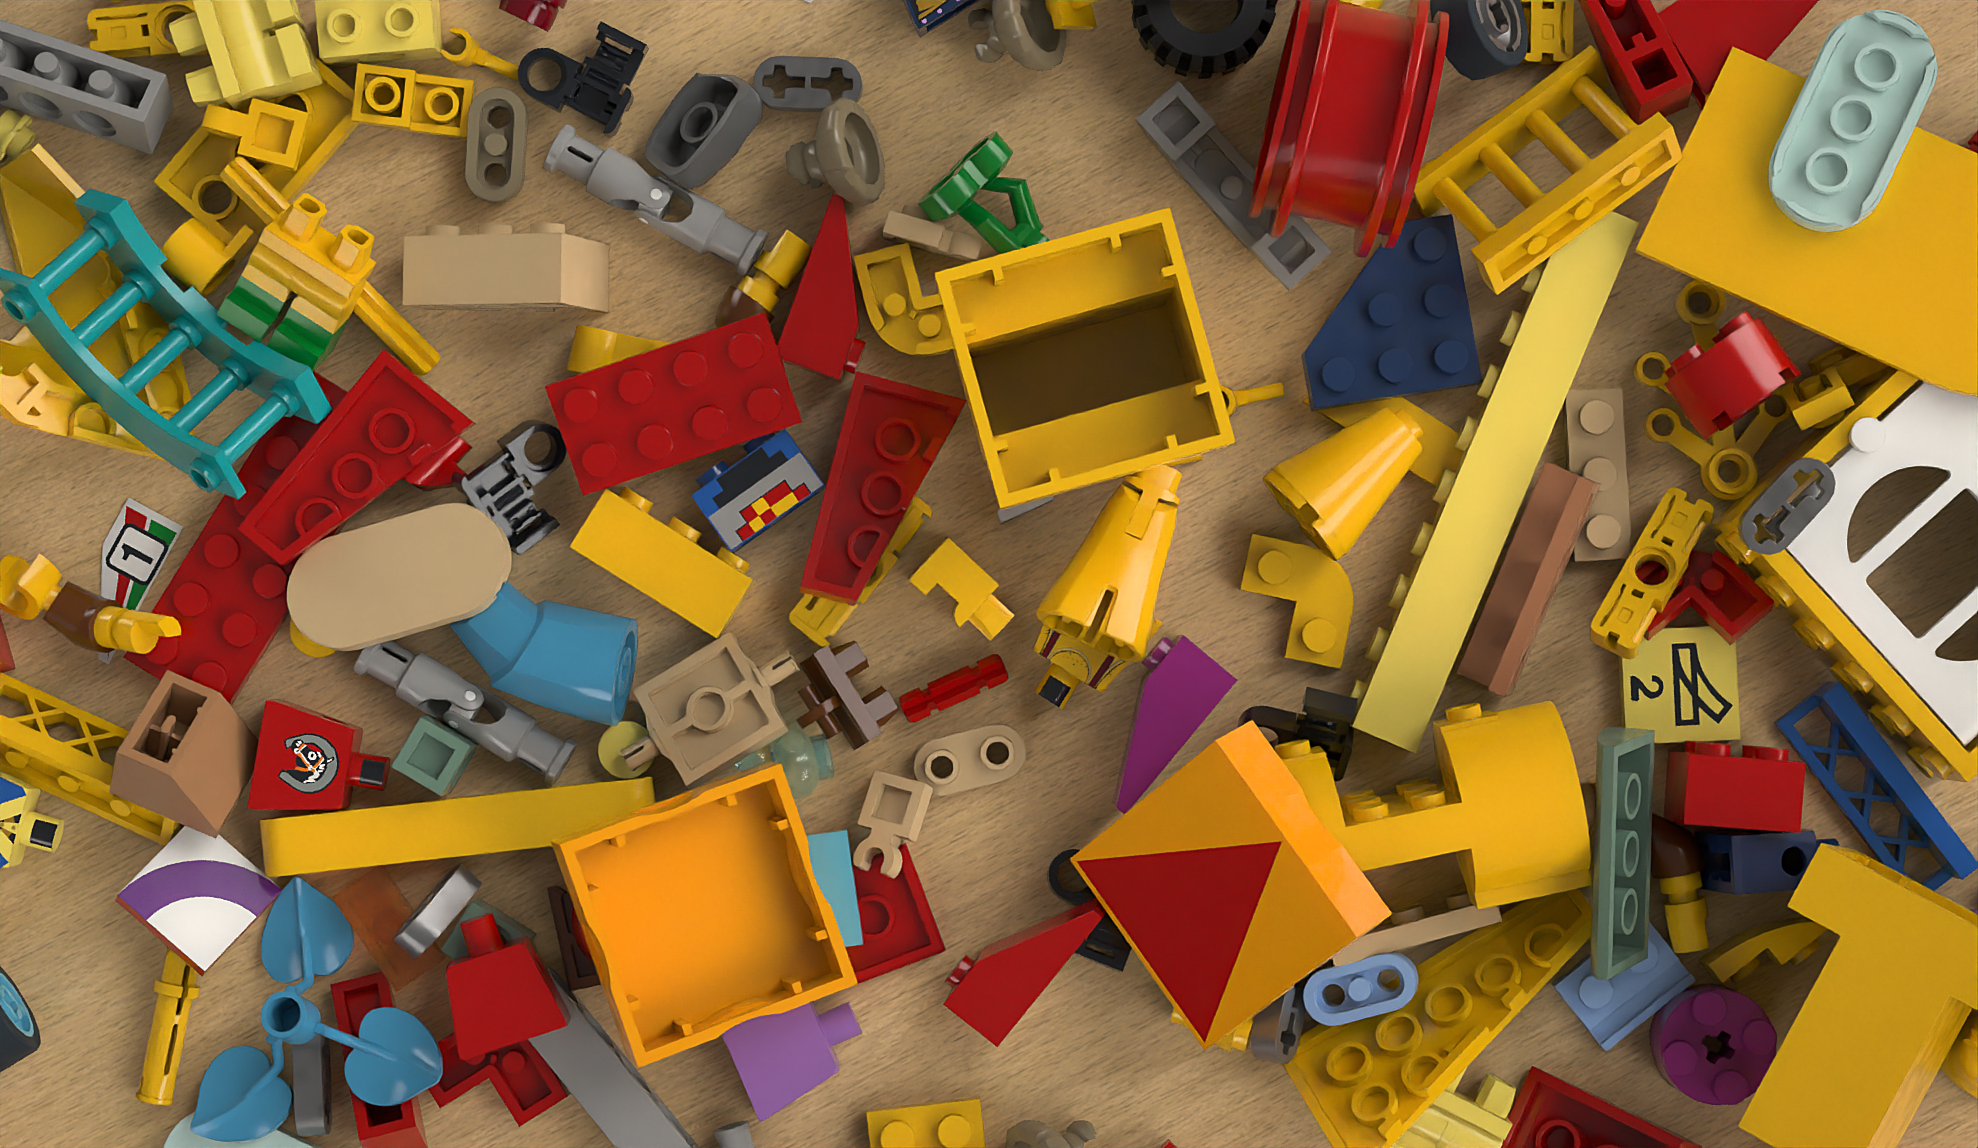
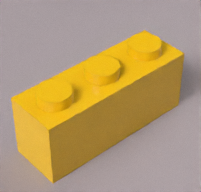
M624 486L619 495L606 488L571 543L570 548L713 637L720 638L756 582L754 578L746 574L751 564L721 546L716 555L700 546L697 542L702 533L675 516L671 518L668 525L648 513L654 503L630 488Z

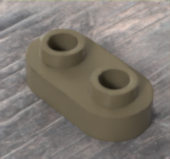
M492 87L480 92L473 99L468 114L465 179L468 187L477 197L493 204L505 203L513 199L522 189L525 180L528 112L523 101L513 91L502 87ZM505 109L509 112L510 120L505 127L494 128L491 126L490 117L495 110ZM496 165L503 166L506 170L504 182L499 185H490L486 178L488 170Z

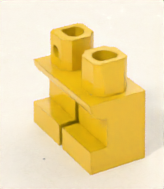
M946 537L907 578L925 596L938 583L956 600L952 609V616L958 627L960 628L968 619L990 641L1014 617V614L992 595L999 584L949 537Z

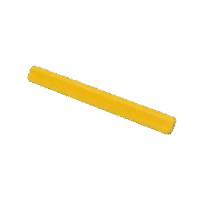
M235 157L220 173L221 179L267 225L291 205L244 157ZM366 281L353 311L416 375L425 376L440 361L439 353Z

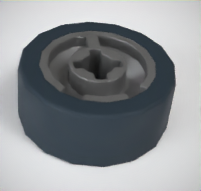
M1430 0L1431 21H1433L1438 11L1449 14V31L1445 56L1461 75L1471 80L1485 79L1518 66L1526 56L1528 46L1527 22L1519 0Z

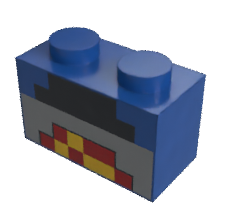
M786 429L777 435L772 432L750 440L743 446V449L748 454L746 457L730 468L724 461H721L696 479L701 488L691 496L728 549L733 553L740 550L826 488L823 480Z

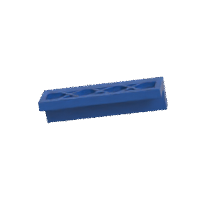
M1827 681L1774 722L1781 734L1801 760L1806 763L1808 769L1881 863L1909 877L1903 870L1906 846L1927 848L1941 868L1920 884L1933 891L1952 877L1963 880L1978 868L1977 860L1840 682ZM1817 706L1831 723L1828 747L1807 745L1793 726ZM1839 734L1851 750L1838 749ZM1814 752L1827 753L1825 767ZM1837 755L1857 757L1866 768L1863 793L1842 790L1834 780ZM1874 780L1885 795L1873 794ZM1848 797L1862 799L1860 812ZM1872 800L1892 803L1899 811L1900 820L1897 838L1876 835L1870 827L1869 817ZM1909 826L1921 841L1907 839ZM1883 843L1896 844L1895 858Z

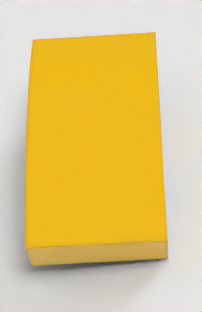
M358 63L351 121L402 131L467 139L468 114L473 101L475 83L474 80L418 74L416 70Z
M1807 917L1771 922L1729 939L1715 947L1698 961L1713 979L1723 983L1730 978L1733 982H1737L1759 966L1761 961L1757 956L1763 951L1771 961L1780 965H1784L1787 961H1790L1792 965L1802 962L1818 949L1820 943L1816 939L1828 929Z

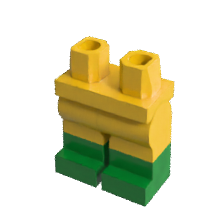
M303 193L264 228L258 244L248 260V264L232 292L225 297L216 315L258 342H261L282 321L275 329L267 347L296 362L309 366L312 372H314L334 351L361 295L366 279L371 275L377 262L370 258L375 240L372 234L358 225L347 224L339 232L338 236L333 235L320 226L328 212L325 204L310 194Z

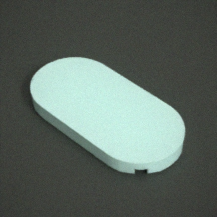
M1880 9L1867 11L1863 15H1857L1841 22L1827 36L1776 143L1768 168V182L1772 197L1779 209L1796 224L1821 232L1840 231L1863 221L1879 204L1931 94L1937 77L1938 67L1933 48L1929 44V38L1924 30L1915 21L1894 11Z

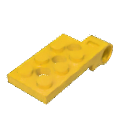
M316 57L323 84L264 100L279 105L287 97H300L304 100L307 112L311 116L296 172L265 164L257 170L290 204L360 124L351 121L355 90ZM228 102L218 105L244 114H248L250 107L247 106L235 110ZM201 125L153 182L194 217L182 224L163 245L161 252L166 256L167 260L161 265L187 288L193 286L206 298L225 281L256 245L267 224L230 187L231 203L224 212L210 214L205 210L202 203L204 191L211 184L225 183L221 179L220 173L235 157L239 156L237 151L241 139H232L206 132L207 128Z

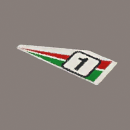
M128 497L103 543L101 596L118 601L123 608L138 611L183 526ZM117 649L109 653L99 652L98 659L109 665Z

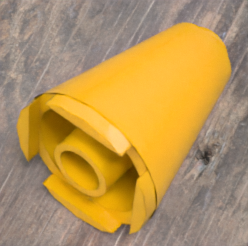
M1385 407L1275 465L1262 477V480L1287 515L1291 512L1295 519L1303 526L1300 530L1318 549L1322 550L1328 558L1335 562L1342 556L1347 555L1421 454L1423 449L1418 439L1424 433L1405 410L1400 409L1394 414Z

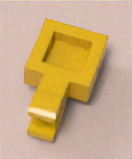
M252 98L248 114L208 104L202 127L207 128L206 132L232 139H241L237 154L241 157L296 172L311 116L308 112Z

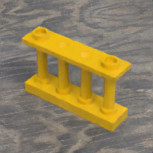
M1592 45L1575 57L1564 61L1548 77L1439 157L1426 162L1420 168L1413 193L1420 212L1425 218H1428L1443 206H1446L1473 235L1479 244L1471 249V253L1484 282L1496 295L1683 159L1673 126L1659 112L1644 123L1637 125L1603 91L1609 85V81L1598 51ZM1582 104L1619 140L1595 159H1590L1556 124ZM1536 138L1573 174L1545 194L1510 159L1511 156ZM1490 172L1526 208L1500 228H1497L1464 193L1466 189Z

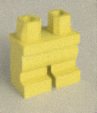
M193 0L195 12L186 14L169 23L174 44L182 57L206 49L209 51L212 66L185 74L192 100L198 107L228 102L235 110L250 106L252 98L264 101L323 84L309 38L302 30L305 29V25L296 0Z
M1465 1068L1390 1148H1501L1503 1140L1506 1139L1513 1125L1507 1115L1511 1109L1516 1088L1511 1083L1487 1072L1474 1098H1471L1456 1090L1466 1070Z

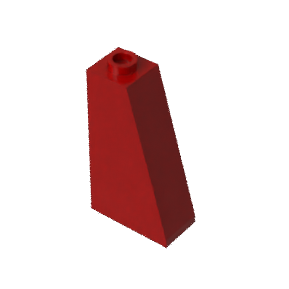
M1677 0L1660 11L1658 15L1693 80L1691 95L1701 111L1706 103L1705 98L1707 94L1711 93L1732 47L1766 61L1819 0Z

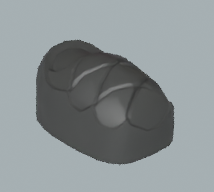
M696 73L677 93L655 126L646 145L645 155L647 160L667 178L687 189L693 190V188L706 184L718 173V170H721L734 158L746 138L762 120L763 102L751 85L735 75Z

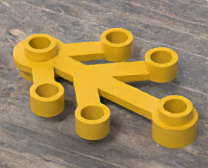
M1699 280L1691 281L1681 288L1676 298V309L1679 316L1685 322L1691 324L1694 346L1700 344L1702 349L1707 351L1715 345L1711 340L1717 335L1715 320L1722 315L1726 305V298L1723 291ZM1693 293H1700L1707 299L1708 307L1703 314L1694 313L1689 307V299ZM1773 334L1783 348V344L1779 337ZM1655 351L1641 355L1635 361L1633 367L1636 380L1647 387L1657 386L1673 397L1664 385L1669 380L1665 371L1671 367L1668 358L1662 353ZM1647 359H1655L1661 365V375L1656 380L1647 378L1642 371L1643 364ZM1775 389L1772 393L1774 394L1773 396L1781 399L1783 403L1782 413L1778 417L1770 416L1766 412L1765 402L1755 408L1757 415L1737 440L1735 439L1732 424L1721 432L1718 429L1711 437V444L1682 427L1678 415L1669 408H1658L1649 412L1643 421V430L1651 441L1656 443L1667 442L1700 466V480L1708 493L1721 500H1735L1745 496L1754 487L1758 477V466L1754 458L1755 454L1777 423L1786 420L1792 412L1783 396L1782 389ZM1657 415H1665L1671 422V430L1666 436L1656 434L1652 428V422ZM1724 461L1733 463L1737 469V476L1731 483L1721 480L1718 474V468Z

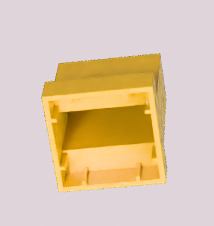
M1170 207L935 272V280L952 337L953 353L983 461L987 462L1000 510L1226 448L1236 443Z
M1821 843L1787 907L1840 935V938L1738 1127L1774 1148H1896L1972 1008L1978 1011V914L1858 850Z

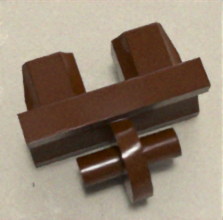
M856 641L837 646L832 650L826 645L800 663L801 668L811 682L798 691V694L809 709V712L796 719L801 729L816 721L828 740L842 731L853 750H856L882 734L883 732L880 727L885 725L899 711L893 698L883 686L861 698L850 682V678L869 667L868 659Z

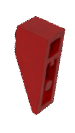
M1578 0L1610 81L1629 117L1637 125L1644 123L1657 112L1665 118L1689 106L1693 80L1651 0Z
M832 193L777 347L784 363L841 383L845 371L852 374L856 373L866 342L857 339L860 332L846 205L844 198Z
M1094 898L987 945L975 960L965 955L945 980L952 989L943 1005L998 1047L1101 921L1106 910L1098 899Z
M386 970L330 984L338 1030L359 1038L361 1022L368 1012L384 1007L396 1008ZM341 1043L344 1062H346L348 1055L354 1048ZM350 1088L358 1137L363 1148H428L418 1095L401 1104L377 1106L361 1100Z

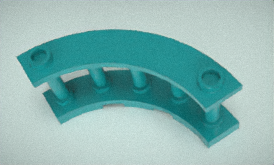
M89 189L74 202L86 222L83 225L84 233L33 278L0 268V289L4 294L1 297V303L13 319L27 326L66 374L126 431L167 462L188 474L191 480L202 490L209 493L217 490L233 498L240 499L246 491L231 466L283 416L291 417L295 415L318 424L332 408L309 366L296 362L255 339L248 346L225 330L229 323L216 315L218 310L193 286L183 292L160 267L167 260L166 256L148 235L126 199ZM99 250L106 251L123 273L121 278L122 285L71 330L47 297ZM138 301L141 303L148 302L169 324L170 332L119 379H116L87 348ZM185 349H197L218 367L219 373L169 420L135 396ZM247 388L266 400L217 447L189 434L235 389L243 391Z

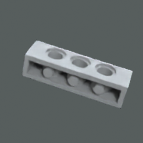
M0 20V105L152 155L174 108L166 74Z

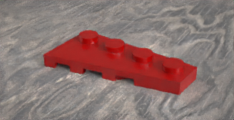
M383 349L237 529L279 564L286 566L476 423L388 351Z
M856 371L799 592L852 606L856 605L967 400Z

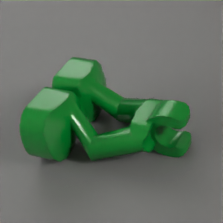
M997 131L989 134L974 145L950 169V172L942 177L918 202V205L932 221L952 218L959 214L999 255L1050 241L1040 232L1044 226L1040 222L1026 179L997 177L1006 167L1013 154V150ZM978 190L1008 194L1016 222L1012 229H1009L992 213L973 201Z

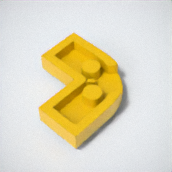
M909 242L853 256L869 319L883 341L895 350L911 356L929 357L953 351L952 337L940 294L922 296Z
M1839 345L1809 361L1807 364L1813 375L1800 382L1797 389L1794 383L1783 386L1782 393L1801 431L1811 426L1813 428H1823L1838 421L1844 415L1845 409L1855 405L1847 389L1848 386L1854 383L1856 385H1865L1876 381L1884 374L1888 365L1844 345Z
M1251 534L1239 590L1294 601L1283 657L1341 669L1354 606L1353 590L1345 570L1337 561H1332L1322 550L1316 547Z

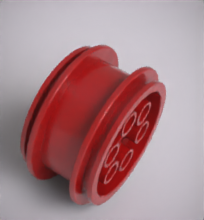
M1296 0L1269 105L1248 212L1249 217L1258 219L1262 208L1271 210L1268 228L1270 237L1278 239L1282 236L1289 214L1355 229L1353 251L1357 257H1367L1377 234L1382 235V247L1388 249L1395 247L1412 200L1432 123L1449 31L1448 13L1438 11L1433 21H1427L1429 0H1411L1406 15L1339 0Z

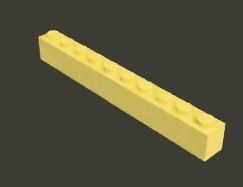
M1611 211L1525 274L1521 289L1529 292L1524 306L1521 313L1513 310L1510 312L1498 341L1507 345L1498 366L1489 363L1476 392L1477 395L1484 397L1476 419L1470 416L1465 418L1454 444L1455 448L1464 451L1455 472L1445 468L1432 496V500L1440 503L1432 524L1425 521L1421 523L1410 548V553L1418 556L1409 577L1403 574L1399 575L1389 597L1387 605L1395 608V612L1387 630L1381 627L1376 629L1367 649L1365 658L1373 661L1365 683L1356 679L1348 694V697L1357 698L1355 719L1353 724H1350L1352 728L1416 754L1640 222Z

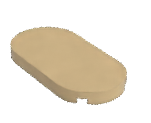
M445 503L330 536L312 545L298 559L289 577L287 586L288 609L296 627L311 641L337 651L363 649L467 619L486 610L498 597L496 594L501 589L503 582L505 584L507 582L512 564L511 548L503 529L481 510L462 503Z

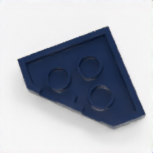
M1452 214L1405 221L1393 249L1382 247L1381 242L1373 256L1301 355L1311 411L1474 386L1482 382Z

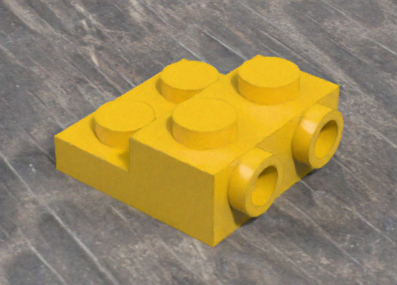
M980 1096L868 1109L866 1111L870 1148H986Z

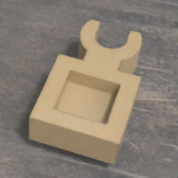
M904 205L902 213L889 210L883 229L884 240L898 244L909 242L912 248L939 255V253L967 263L978 261L983 245V238L947 229L944 225L932 221L923 209Z
M875 770L857 823L864 829L871 830L869 838H866L857 846L853 857L854 865L868 871L872 858L877 853L883 852L884 862L880 872L894 879L902 867V855L898 849L900 841L903 839L916 843L933 788L926 783Z

